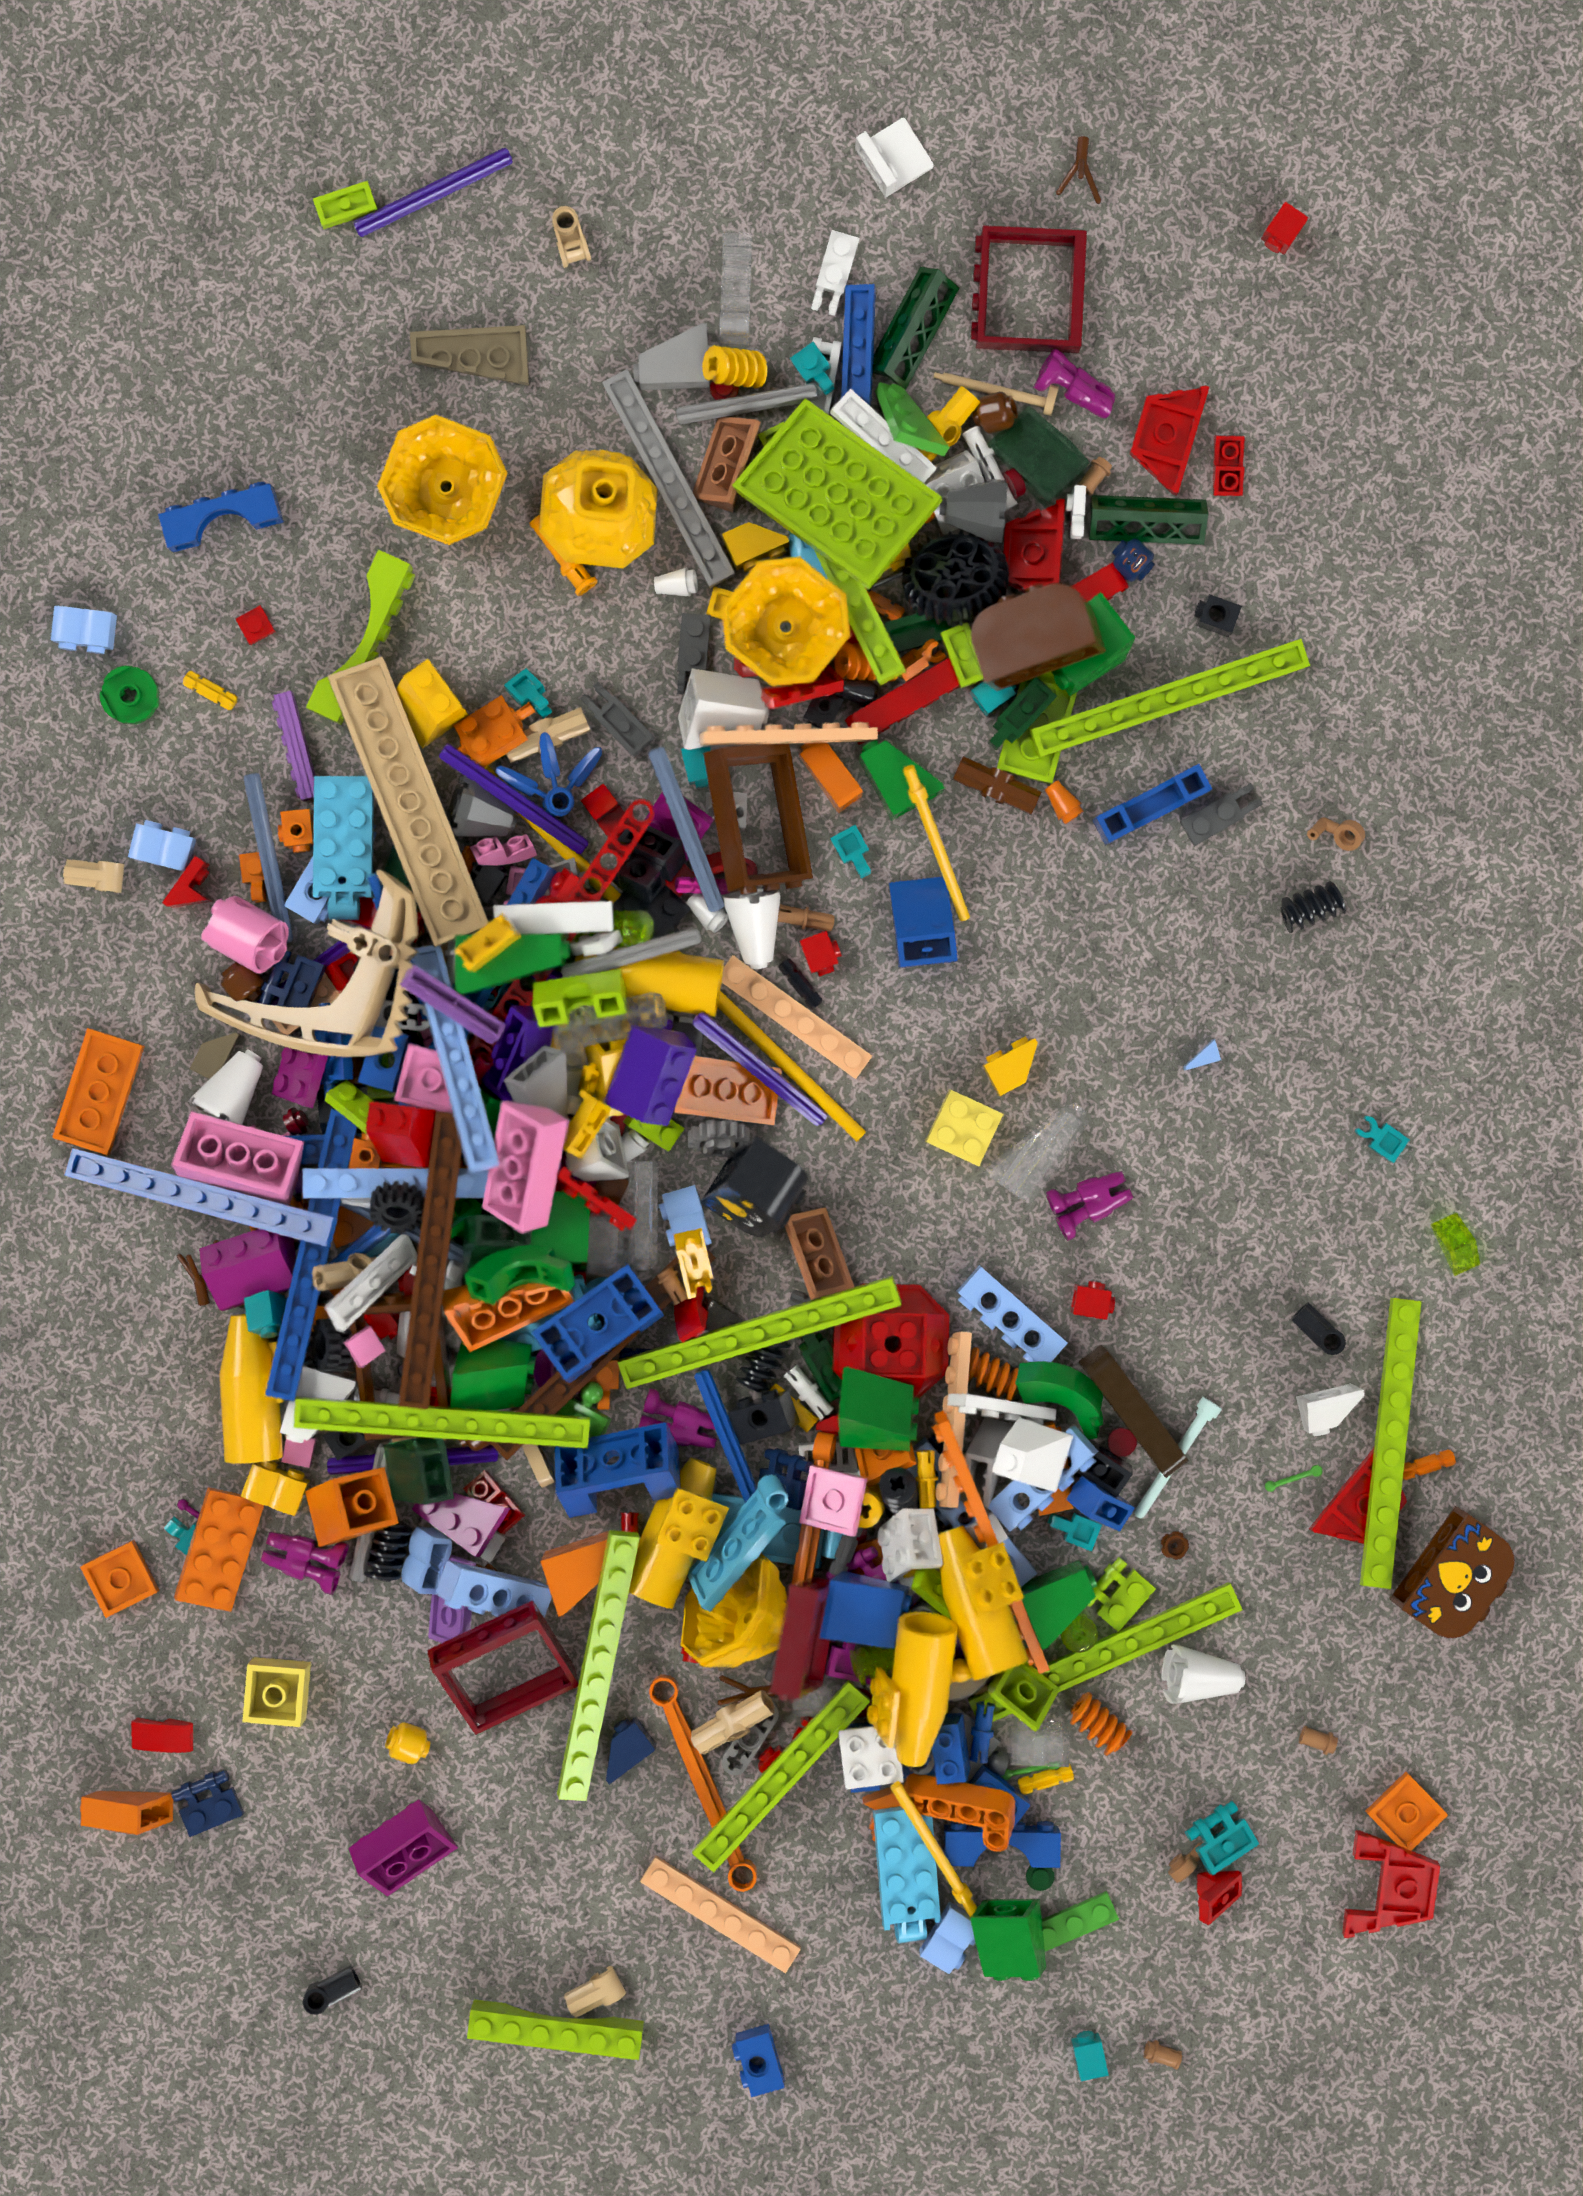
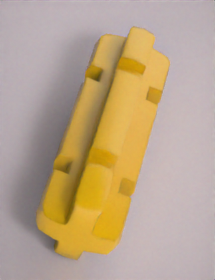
M194 671L186 673L183 679L184 686L191 690L197 689L196 693L216 704L220 702V706L227 710L234 708L238 699L237 695L230 691L225 693L224 688L204 677L200 679L201 675Z
M592 1063L591 1066H583L578 1087L579 1091L583 1090L591 1096L595 1094L600 1073L596 1070V1064Z
M1065 1764L1057 1770L1048 1769L1032 1774L1033 1777L1031 1778L1029 1776L1019 1778L1018 1785L1020 1792L1026 1795L1032 1793L1033 1789L1036 1788L1039 1791L1059 1785L1060 1781H1063V1783L1072 1781L1074 1774L1070 1764Z

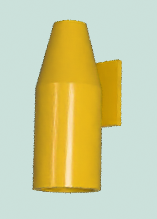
M623 940L613 949L615 951L640 944L641 942ZM669 952L610 969H621L628 1004L695 1015L705 1012L710 1017L715 1018L724 960ZM578 955L576 956L575 962L595 957L597 955Z
M246 1314L230 1316L219 1374L224 1462L257 1463L283 1458L282 1433H280V1403L286 1400L265 1395L277 1342H269L268 1338H261L260 1335L249 1332Z
M690 1457L680 1470L681 1489L676 1488L673 1497L661 1499L655 1503L639 1540L629 1593L658 1606L673 1609L694 1558L707 1562L729 1510V1507L712 1501L716 1467Z
M964 1525L938 1534L943 1565L940 1567L943 1598L951 1620L957 1625V1636L973 1680L976 1681L1029 1661L1008 1605L1024 1599L1004 1543L1002 1542L980 1550Z
M911 1612L899 1618L892 1678L888 1677L882 1667H876L875 1678H872L870 1684L872 1705L868 1706V1721L873 1725L878 1736L881 1737L888 1748H894L895 1742L897 1760L901 1764L911 1767L923 1766L926 1763L948 1708L957 1625L948 1617L936 1613Z

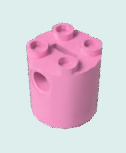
M238 896L229 897L225 901L218 899L211 909L213 915L201 935V939L211 948L255 973L267 971L284 957L288 939V926L285 922Z

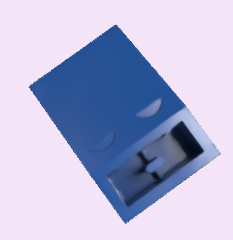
M934 877L890 882L889 889L898 968L958 961L949 892L944 878Z

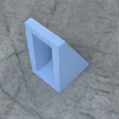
M1215 1039L1184 1066V1070L1220 1061L1221 1058Z

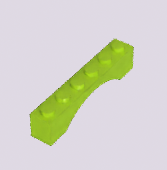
M378 549L366 575L370 589L371 608L364 637L355 653L343 666L332 674L378 658L379 653L376 652L380 641L384 643L388 638L391 630L388 623L392 615L397 616L402 607L403 600L400 597L403 590H409L415 578V574L412 573L413 567L409 563ZM327 676L317 682L306 708L313 713L342 725L344 717Z
M474 1999L470 2010L467 2039L639 2060L644 2021L619 2017L593 2019L555 2017L526 2011L506 2003Z

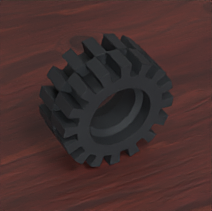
M393 1181V1185H390L389 1182L383 1183V1187L378 1185L376 1191L373 1190L371 1195L369 1214L371 1221H374L376 1227L381 1225V1230L385 1232L388 1228L391 1229L390 1233H396V1230L406 1233V1228L412 1231L415 1229V1226L419 1227L424 1210V1197H422L423 1193L421 1190L417 1191L415 1185L409 1188L408 1182H403V1185H398V1181ZM392 1206H399L403 1208H393Z
M331 1319L317 1320L316 1324L313 1325L314 1331L311 1332L313 1341H310V1346H313L311 1356H314L313 1364L316 1365V1369L319 1372L344 1371L348 1368L351 1357L343 1342L350 1338L351 1330L348 1328L344 1331L336 1330Z

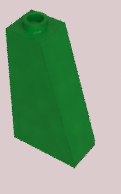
M520 934L521 937L475 972L468 971L463 965V959L455 953V992L460 995H470L566 965V959L570 958V942L566 941V936L562 934ZM455 935V949L472 935Z

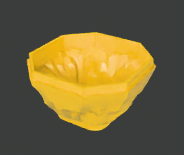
M433 415L398 431L377 487L395 525L450 545L487 528L508 473L490 435L442 416ZM446 483L452 485L451 490L448 492L441 490V487Z
M575 450L543 475L539 532L565 562L624 569L654 545L658 489L630 456L606 450ZM603 494L607 498H601L598 495Z
M801 557L758 561L721 607L726 649L771 686L813 682L851 636L846 593ZM782 623H789L791 630L783 632L780 629V625Z
M760 1553L759 1557L749 1565L742 1577L733 1584L723 1600L717 1603L711 1612L701 1608L696 1594L691 1587L685 1597L681 1637V1646L684 1648V1651L702 1667L734 1668L747 1661L759 1659L778 1650L787 1604V1594L785 1587L779 1580V1570Z

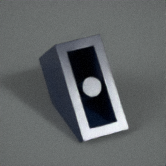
M637 1717L631 1721L625 1718L614 1727L616 1732L612 1736L606 1781L609 1785L656 1750L657 1743Z

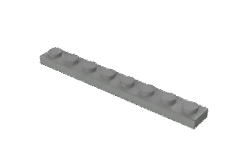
M628 369L603 381V387L709 588L735 576L732 566Z

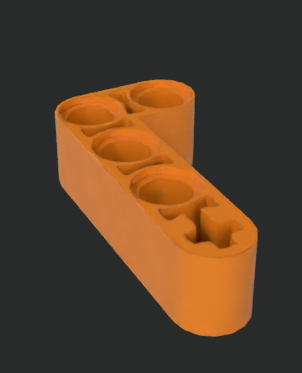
M913 1773L906 1777L903 1787L920 1815L983 1827V1843L988 1849L995 1852L1007 1849L1015 1825V1799L1010 1793L963 1782L937 1785L936 1777Z

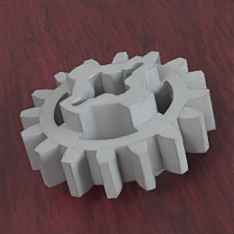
M711 1119L705 1121V1124L699 1123V1127L692 1126L691 1130H688V1148H693V1152L701 1151V1154L708 1157L732 1156L735 1151L750 1141V1129L745 1128L744 1124L737 1125V1122L731 1120L716 1121Z

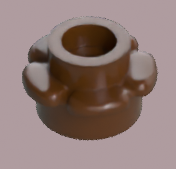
M1178 1531L1164 1535L1161 1540V1551L1167 1558L1181 1559L1189 1549L1188 1540ZM1173 1543H1177L1176 1548L1172 1547Z

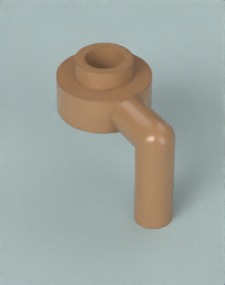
M1322 817L1307 832L1310 840H1316L1326 830L1334 834L1335 843L1346 851L1357 849L1365 839L1363 827L1354 820H1345L1338 824ZM1348 830L1351 831L1355 836L1350 835Z
M1203 1842L1198 1843L1189 1854L1184 1856L1178 1854L1170 1861L1169 1866L1171 1868L1168 1874L1176 1883L1186 1879L1196 1869L1200 1857L1195 1848Z

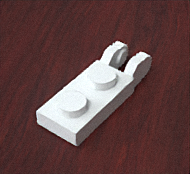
M834 230L831 231L817 279V289L811 309L818 311L821 307L822 295L825 290L834 293L828 310L830 315H836L841 295L843 296L860 238Z

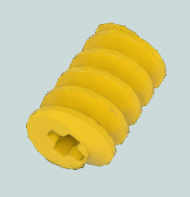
M715 345L705 352L702 370L706 380L712 379L716 384H733L739 387L742 385L748 388L752 386L756 389L761 388L765 383L767 363L761 352Z
M878 1484L865 1488L858 1524L860 1528H868L875 1525L885 1510Z

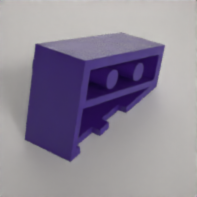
M533 1006L510 1007L504 1022L506 1026L491 1054L494 1065L482 1078V1083L502 1101L514 1102L504 1080L544 1045L551 1046L554 1025L539 1028Z

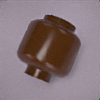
M996 392L978 399L980 404L973 411L976 426L982 427L988 434L1013 426L1014 419L1018 417V411L1012 396H1007L1005 392Z
M238 962L232 964L221 974L223 977L221 987L236 1002L241 1000L253 1002L263 994L259 990L264 984L263 977Z

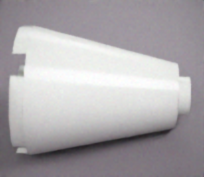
M758 888L757 892L752 894L740 895V891H735L723 895L724 906L744 964H749L751 969L768 967L767 963L773 961L781 898L780 891L778 890L763 892V888Z
M248 1049L245 1053L238 1051L188 1102L199 1111L203 1108L204 1112L210 1117L243 1125L263 1069V1065L259 1063L262 1058Z
M1171 1645L1173 1650H1167L1165 1653L1162 1680L1167 1681L1168 1690L1163 1689L1166 1700L1170 1703L1178 1704L1235 1694L1245 1685V1672L1241 1670L1239 1664L1181 1645Z

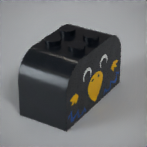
M756 1136L735 1151L732 1156H729L700 1203L738 1229L756 1237H764L771 1232L775 1234L779 1228L782 1230L791 1218V1214L788 1213L794 1204L798 1205L806 1194V1190L803 1188L808 1182L809 1177L797 1163Z

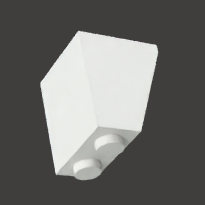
M692 669L678 715L684 749L690 750L705 747L700 746V733L707 732L708 726H725V731H736V726L754 725V730H761L762 724L765 725L767 723L769 709L765 707V703L761 700L759 679L742 678L741 676Z
M307 1360L303 1365L296 1397L347 1400L358 1387L357 1375L346 1370L319 1372L316 1369V1365L313 1364V1360ZM289 1400L280 1433L286 1434V1439L303 1443L304 1440L308 1441L320 1430L293 1428L295 1401Z

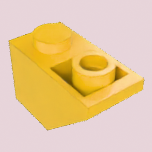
M750 522L722 534L723 541L736 570L743 568L744 571H749L759 560L767 556L771 560L784 555L786 553L785 548L789 547L787 536Z
M1025 1036L1011 1044L1013 1049L1003 1054L999 1050L986 1057L988 1063L982 1066L998 1096H1002L1026 1083L1038 1044L1035 1038L1028 1041Z

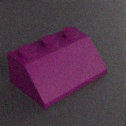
M256 1229L199 1248L202 1276L219 1310L222 1312L244 1305V1298L266 1290L281 1293L290 1289L296 1263L294 1238L263 1229Z
M418 1799L391 1819L384 1821L381 1826L371 1833L361 1837L348 1850L358 1876L388 1897L456 1850L458 1846L433 1810Z

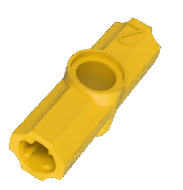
M962 386L941 411L935 410L927 418L946 443L952 446L961 436V425L980 404V401ZM916 448L930 462L938 455Z

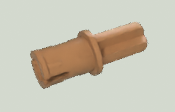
M783 904L779 906L778 922L801 926V929L809 927L832 931L835 918L832 914L808 910L809 907L801 909Z

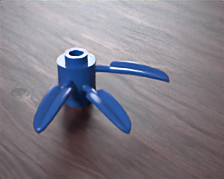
M543 732L540 736L541 762L544 776L547 779L551 778L553 789L545 793L537 788L538 783L504 766H498L496 773L503 781L527 796H533L535 793L543 797V809L555 818H560L573 809L574 797L570 791L574 785L580 787L590 775L602 755V748L595 747L589 751L568 775L570 783L567 787H558L556 777L560 775L556 752L550 735L547 732ZM554 798L562 801L561 808L556 809L553 806L552 800Z

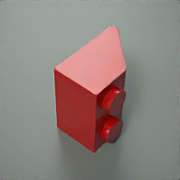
M369 1101L366 1132L382 1162L429 1168L437 1110Z

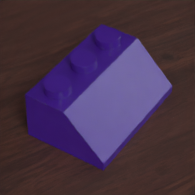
M632 1025L604 1103L642 1123L668 1126L697 1048L683 1032Z

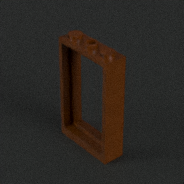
M790 744L720 747L703 753L727 890H739L740 895L756 893L757 888L760 887L763 888V892L780 890V885H785L786 889L803 887L802 881L813 879ZM770 763L789 871L748 876L729 767Z
M392 1292L384 1297H378L350 1325L351 1337L366 1327L364 1315L410 1312L412 1295ZM441 1309L434 1373L438 1406L450 1407L451 1381ZM355 1362L360 1401L376 1402L371 1363L369 1362L363 1367H358ZM364 1433L365 1440L417 1437Z

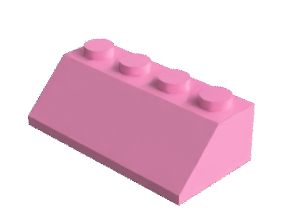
M509 1101L502 1102L494 1141L499 1166L489 1169L482 1204L483 1209L521 1233L547 1226L568 1125L567 1119L549 1108Z
M191 1111L172 1166L177 1176L289 1206L299 1177L304 1143L303 1141Z

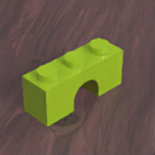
M621 969L534 983L533 1008L539 1028L568 1023L571 1011L585 1005L595 1008L597 1018L622 1015L627 1012V992Z

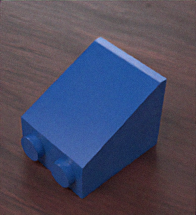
M846 1571L840 1572L830 1580L820 1638L894 1649L898 1620L905 1613H909L911 1608L912 1596L908 1595L910 1586Z

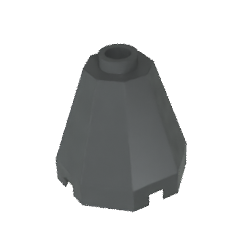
M994 479L947 491V497H942L939 515H945V522L988 541L1002 542L1005 523L1004 514L1007 503V480Z
M460 777L458 783L463 784L461 790L455 788L446 815L454 836H507L509 831L513 832L518 816L514 815V809L483 789L475 781L467 777Z

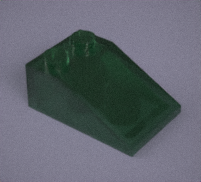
M1031 406L1026 407L1014 419V424L1011 428L1000 431L987 443L988 447L993 449L995 455L1008 469L1013 468L1021 475L1026 489L1044 508L1083 474L1090 464V461L1065 435Z

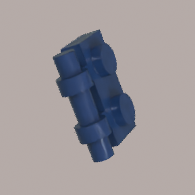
M286 950L284 957L272 966L273 970L267 983L264 982L261 989L264 992L260 1002L271 1005L274 996L280 997L277 1006L310 1008L327 966L297 955L294 965H291L288 962L292 952ZM284 972L290 973L284 989L278 988Z
M768 1448L765 1451L764 1457L770 1460L769 1468H760L758 1482L766 1475L777 1476L788 1496V1502L785 1507L801 1510L807 1483L806 1480L800 1479L801 1472L809 1473V1468L813 1464L806 1461L804 1456L797 1454L791 1456L785 1450ZM784 1465L788 1466L787 1474L782 1473Z
M226 1770L218 1773L210 1772L205 1774V1778L194 1783L189 1781L181 1784V1788L171 1792L174 1802L183 1799L188 1802V1806L181 1808L179 1813L189 1837L243 1816L244 1811L234 1787L224 1791L221 1788L220 1784L229 1780ZM209 1789L212 1796L199 1801L196 1794Z

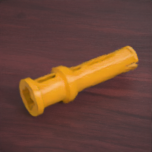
M540 515L535 517L529 523L530 527L534 529L546 548L561 566L560 573L563 577L567 576L576 589V595L581 596L598 583L596 577H591L582 564L565 562L539 532Z

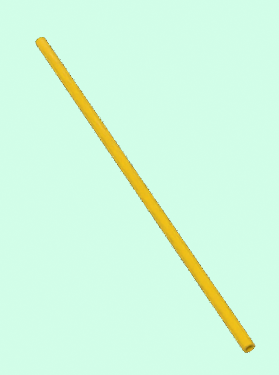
M489 766L485 767L486 770L501 779ZM515 811L565 860L575 858L579 871H587L590 864L580 854H577ZM588 878L590 885L599 891L601 889L600 881L596 878ZM609 884L602 896L607 901H612L613 904L621 894ZM720 991L718 1008L857 1142L866 1131Z

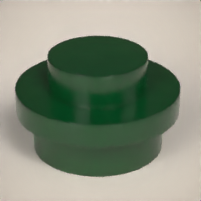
M1030 1865L1026 1870V1881L1034 1890L1044 1891L1050 1888L1054 1882L1055 1875L1052 1868H1036Z

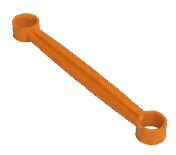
M818 1431L813 1447V1465L830 1468V1463L833 1460L836 1449L837 1437L835 1434ZM801 1524L798 1552H796L792 1584L813 1578L821 1528Z
M659 1675L651 1683L649 1689L650 1698L656 1705L663 1707L685 1767L713 1828L727 1813L703 1755L699 1753L691 1741L690 1726L676 1699L679 1691L678 1683L670 1675ZM657 1682H669L675 1689L673 1696L668 1700L658 1699L654 1694V1686ZM738 1846L727 1858L730 1865L728 1882L736 1891L745 1892L755 1885L757 1868L752 1861L743 1857L740 1846ZM739 1866L748 1867L752 1871L753 1879L745 1884L736 1882L732 1877L734 1869Z

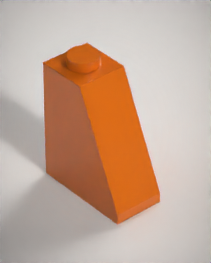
M805 743L801 746L803 751L799 754L800 759L838 813L862 797L864 791L828 743Z
M96 1791L81 1797V1826L139 1835L173 1821L172 1795L168 1792Z

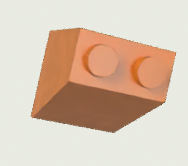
M385 1467L331 1479L305 1491L319 1547L343 1542L399 1523Z
M609 1531L545 1551L540 1562L558 1617L566 1614L599 1583Z

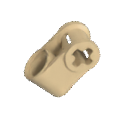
M568 206L557 208L553 213L552 223L563 267L566 268L569 263L583 259L590 261L591 256L586 238L582 233L575 210ZM565 217L571 218L574 221L573 225L567 229L558 226L559 221Z

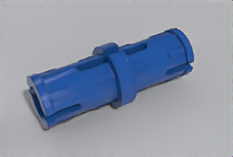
M979 1701L976 1703L975 1726L971 1727L973 1742L969 1760L977 1763L978 1753L981 1751L980 1763L983 1764L988 1763L989 1742L994 1734V1730L991 1727L995 1704L987 1702L986 1714H984V1701Z

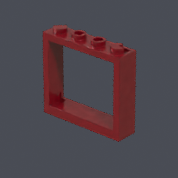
M983 225L981 236H975V253H980L979 264H974L973 282H979L978 293H973L972 311H977V322L971 323V340H976L975 349L1051 352L1053 349H1057L1062 353L1080 352L1082 347L1087 230ZM990 243L1072 246L1068 340L985 336Z
M813 1577L790 1585L770 1693L778 1694L779 1700L795 1702L796 1699H801L823 1686L831 1640L820 1638L830 1580Z
M533 1600L427 1650L432 1672L475 1735L578 1687L579 1684L572 1661ZM538 1630L560 1666L475 1706L451 1670Z

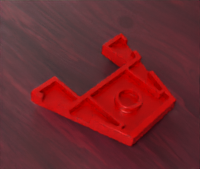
M734 658V669L742 678L759 676L738 658ZM827 664L813 682L761 688V700L769 709H774L822 696H829L833 693L844 691V679Z
M1356 1830L1352 1853L1354 1859L1382 1862L1375 1910L1345 1909L1343 1921L1344 1938L1355 1937L1356 1933L1368 1931L1369 1934L1379 1932L1380 1928L1391 1925L1401 1927L1432 1920L1440 1873L1438 1861L1371 1834Z

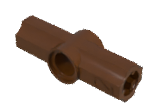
M964 756L952 779L979 791V794L985 798L986 796L996 799V803H1005L1029 815L1033 813L1042 793L1036 788L1015 780L1014 776L995 767L988 768Z

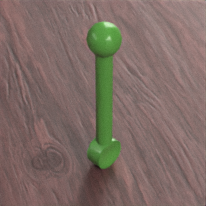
M1314 1465L1311 1467V1470L1276 1482L1268 1481L1265 1484V1489L1268 1492H1273L1276 1487L1311 1475L1319 1477L1323 1472L1322 1468L1319 1465Z
M1056 1760L1016 1770L1006 1769L1002 1778L1009 1780L1012 1776L1046 1769H1058L1061 1767L1060 1761Z

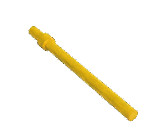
M908 765L903 768L909 785L908 794L911 802L917 806L959 921H966L970 918L926 800L928 798L924 784H920L914 765Z
M894 1782L890 1787L952 1887V1894L957 1903L962 1904L969 1917H971L977 1909L972 1899V1892L967 1884L962 1883L901 1782Z

